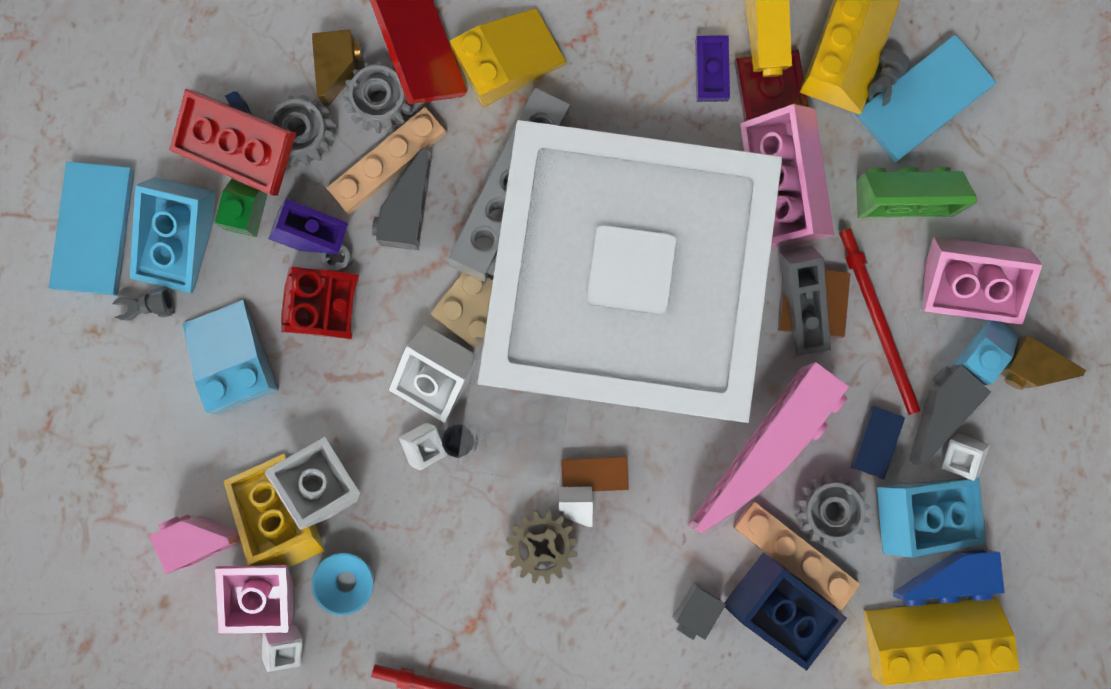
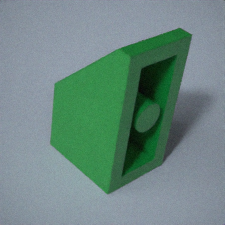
M232 178L222 191L214 223L226 231L257 237L268 194Z

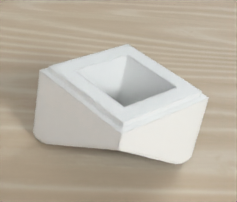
M424 423L398 437L410 466L421 471L448 455L442 446V439L437 427L429 423Z
M956 433L950 439L942 469L974 481L981 473L990 444Z
M559 487V516L584 526L592 527V487Z
M291 625L288 632L263 633L262 660L267 672L301 666L303 638L296 625Z

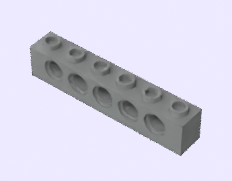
M534 88L519 120L569 127L572 121V117L568 116L570 104ZM516 126L448 257L450 267L484 283L489 274L494 276L502 220H495L490 214L496 209L504 210L507 190L504 186L508 183ZM482 237L490 238L493 241V245L488 249H481L475 243Z

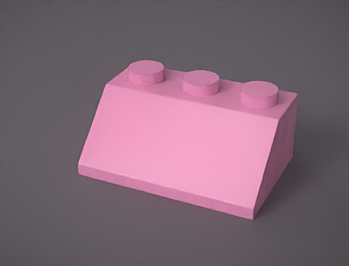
M933 236L925 264L923 310L925 312L1022 325L1042 264L1031 249Z

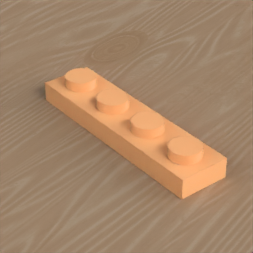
M424 107L326 189L349 215L409 166L422 148L429 149L447 134L446 130L428 109Z
M754 501L750 503L733 526L739 533L840 611H842L861 585Z

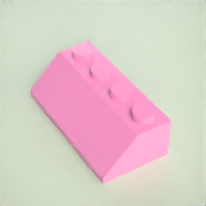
M792 104L740 123L744 152L782 157L771 247L807 243L834 236L816 110Z

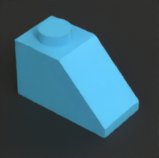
M987 320L952 367L963 365L983 385L993 384L1013 358L1019 335L1002 322Z

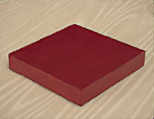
M799 49L791 50L792 66L783 70V75L763 77V71L753 72L752 56L736 58L734 64L744 122L792 104L809 107L807 95L800 93L804 76Z

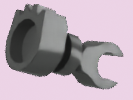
M885 48L879 58V79L869 86L868 91L869 102L875 93L882 92L885 94L882 106L890 102L892 85L896 84L899 77L904 76L910 64V59L906 54Z
M165 286L152 289L149 294L139 296V299L119 297L112 303L114 305L127 304V312L123 315L115 316V318L124 321H131L140 313H154L163 318L175 314L172 294Z

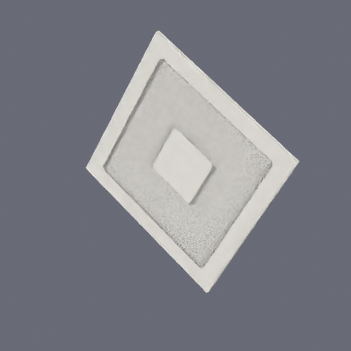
M517 120L478 385L749 423L782 157Z

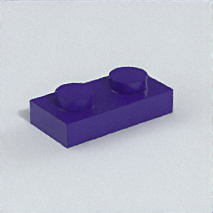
M729 35L696 36V102H728L730 99Z

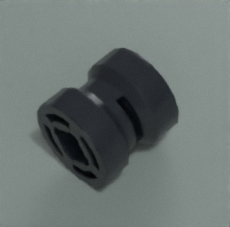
M461 424L453 425L444 432L442 446L445 452L452 457H467L476 449L477 436L470 427Z

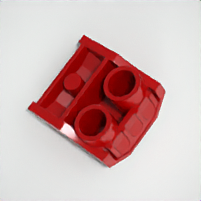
M289 267L282 302L281 332L351 340L353 335L351 333L354 296L359 275L331 270Z

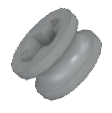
M342 244L340 248L343 251L341 256L344 258L342 263L336 262L334 266L330 265L333 262L329 258L331 253H321V262L328 270L345 272L352 264L351 252Z

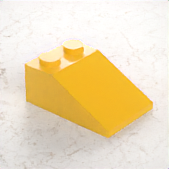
M536 8L478 25L450 40L453 55L483 108L566 64V60Z
M285 454L223 481L248 566L287 565L289 568L325 551L316 524L300 530L265 474V470L286 459L287 456Z

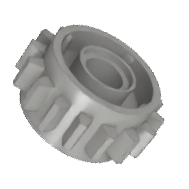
M377 61L376 65L370 66L368 63H364V68L360 71L353 70L355 76L352 80H346L345 82L349 91L343 92L344 99L349 101L345 105V109L348 113H353L351 116L353 122L357 124L362 121L364 130L368 131L370 127H373L377 133H381L384 128L394 131V125L397 123L403 125L405 123L403 117L405 114L411 115L412 110L408 105L394 65L390 63L386 67L382 65L381 61ZM378 92L387 94L386 98L381 102L371 101L374 94Z
M290 95L288 96V101L283 103L278 100L276 102L277 107L267 112L270 115L269 122L294 131L300 125L306 126L305 133L294 139L289 156L292 166L297 167L299 162H304L308 167L314 159L321 161V155L324 151H331V148L328 146L329 141L336 138L333 132L330 131V129L335 127V123L332 119H327L330 116L327 108H321V104L317 99L310 103L306 95H302L300 99H294Z
M823 475V483H820L817 479L810 480L812 487L810 489L802 488L803 499L795 501L800 506V512L796 513L795 517L803 521L799 529L811 532L808 537L810 541L815 542L821 537L820 545L828 548L831 541L836 548H842L843 540L850 544L855 543L853 536L856 533L863 535L865 533L861 528L863 523L870 522V519L865 516V510L870 509V505L864 504L862 500L866 493L864 491L856 492L854 489L857 483L854 481L844 484V476L837 475L834 482L830 475ZM831 502H835L839 508V514L833 520H829L825 512L827 505Z

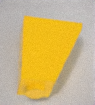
M745 0L753 72L763 71V77L783 75V70L792 66L789 0Z

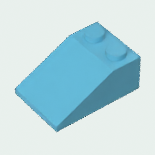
M156 177L135 185L130 279L188 293L194 291L213 224L215 191Z
M245 300L183 323L194 382L206 413L220 414L279 390Z
M964 478L877 487L883 554L913 558L986 544L980 478H976L974 481Z

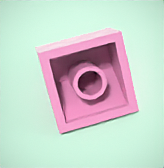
M189 515L181 518L174 517L159 524L160 531L149 536L165 574L190 567L241 543L238 530L204 517L191 519Z
M287 565L217 566L215 568L218 633L289 631L295 611L294 583Z

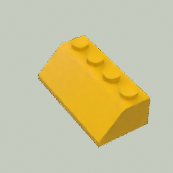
M833 0L800 93L860 115L868 96L869 86L873 82L879 65V58L884 50L898 10L899 0Z
M993 596L992 600L987 601L965 599L959 600L960 602L957 603L937 602L921 606L864 610L872 678L883 686L1020 671L1016 638L1000 602L995 596Z

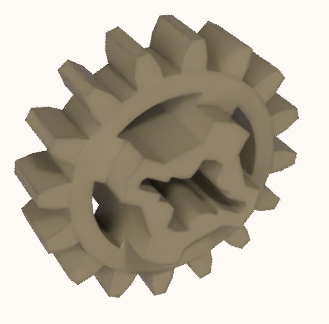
M538 510L534 511L532 520H529L525 515L521 516L523 525L520 527L513 524L511 527L516 536H508L506 538L508 543L513 544V548L506 551L507 556H515V560L510 565L511 568L520 566L522 568L520 577L524 578L530 573L532 574V583L535 584L539 576L544 577L546 584L550 583L551 574H555L561 579L563 577L561 568L565 567L570 570L572 568L568 557H577L578 554L575 550L570 549V545L578 543L577 538L568 537L573 527L569 525L563 528L561 524L564 517L559 516L556 520H552V514L549 510L545 518L540 517ZM537 524L549 525L545 531L538 533L528 529ZM558 533L561 534L564 540L563 553L555 546V538ZM545 538L549 541L548 548L551 550V553L542 551L539 555L535 553L536 545L531 539L541 542ZM520 540L528 546L529 555L525 560L520 553ZM551 561L553 564L555 563L554 566L546 569L535 568L539 562Z

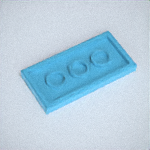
M955 34L905 73L904 76L900 77L896 84L892 85L891 100L887 105L882 106L885 94L881 92L864 106L860 115L856 113L855 115L896 163L993 87L996 81Z
M66 161L49 289L118 295L134 174L132 168Z

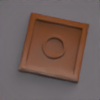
M825 270L830 337H845L851 273ZM782 283L778 331L792 332Z

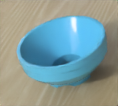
M337 553L325 558L318 565L312 577V592L316 602L321 608L335 615H348L360 610L370 599L374 588V578L370 566L365 560L351 553ZM342 572H350L355 576L356 585L353 590L343 591L339 588L337 579Z

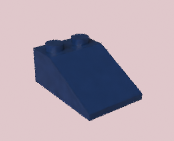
M764 552L724 602L726 604L725 608L741 624L806 671L847 619V617Z

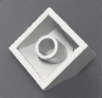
M424 325L406 346L389 391L445 423L470 382L481 357Z
M325 437L265 470L266 476L300 530L331 518L356 503L360 495L359 490Z

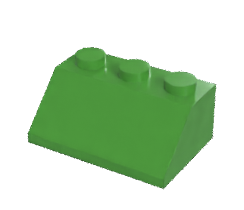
M916 167L901 168L898 172H886V168H871L866 170V173L856 180L858 218L954 217L977 203V196L964 172L951 171L950 167H936L931 169V172H919V168Z

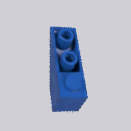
M988 549L954 552L893 591V597L905 601L907 606L926 605V599L938 598L939 603L960 602L959 597L971 596L972 600L975 601L992 600L993 594L1005 593L1001 554L998 551Z

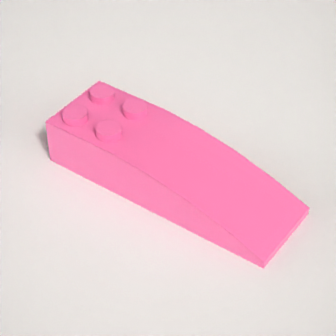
M817 362L801 367L689 522L688 526L699 533H703L736 512L762 492L794 461L812 439L816 441L821 437L828 426L824 421L831 412L837 413L847 400V396L844 393L849 386Z

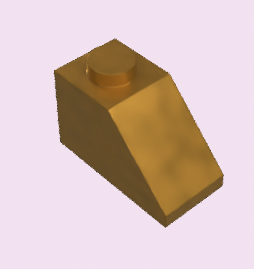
M350 29L312 33L316 92L323 106L330 105L347 86L346 80L353 79L355 76L353 70H358V60L363 59L360 40H355Z
M1028 335L1018 338L1013 358L1001 372V375L1006 377L1004 381L1016 389L1023 390L1025 388L1039 387L1084 376L1087 370Z

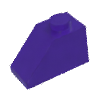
M285 199L277 212L268 239L298 251L338 254L348 223Z

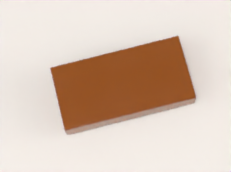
M627 457L561 459L562 487H592V491L629 490Z

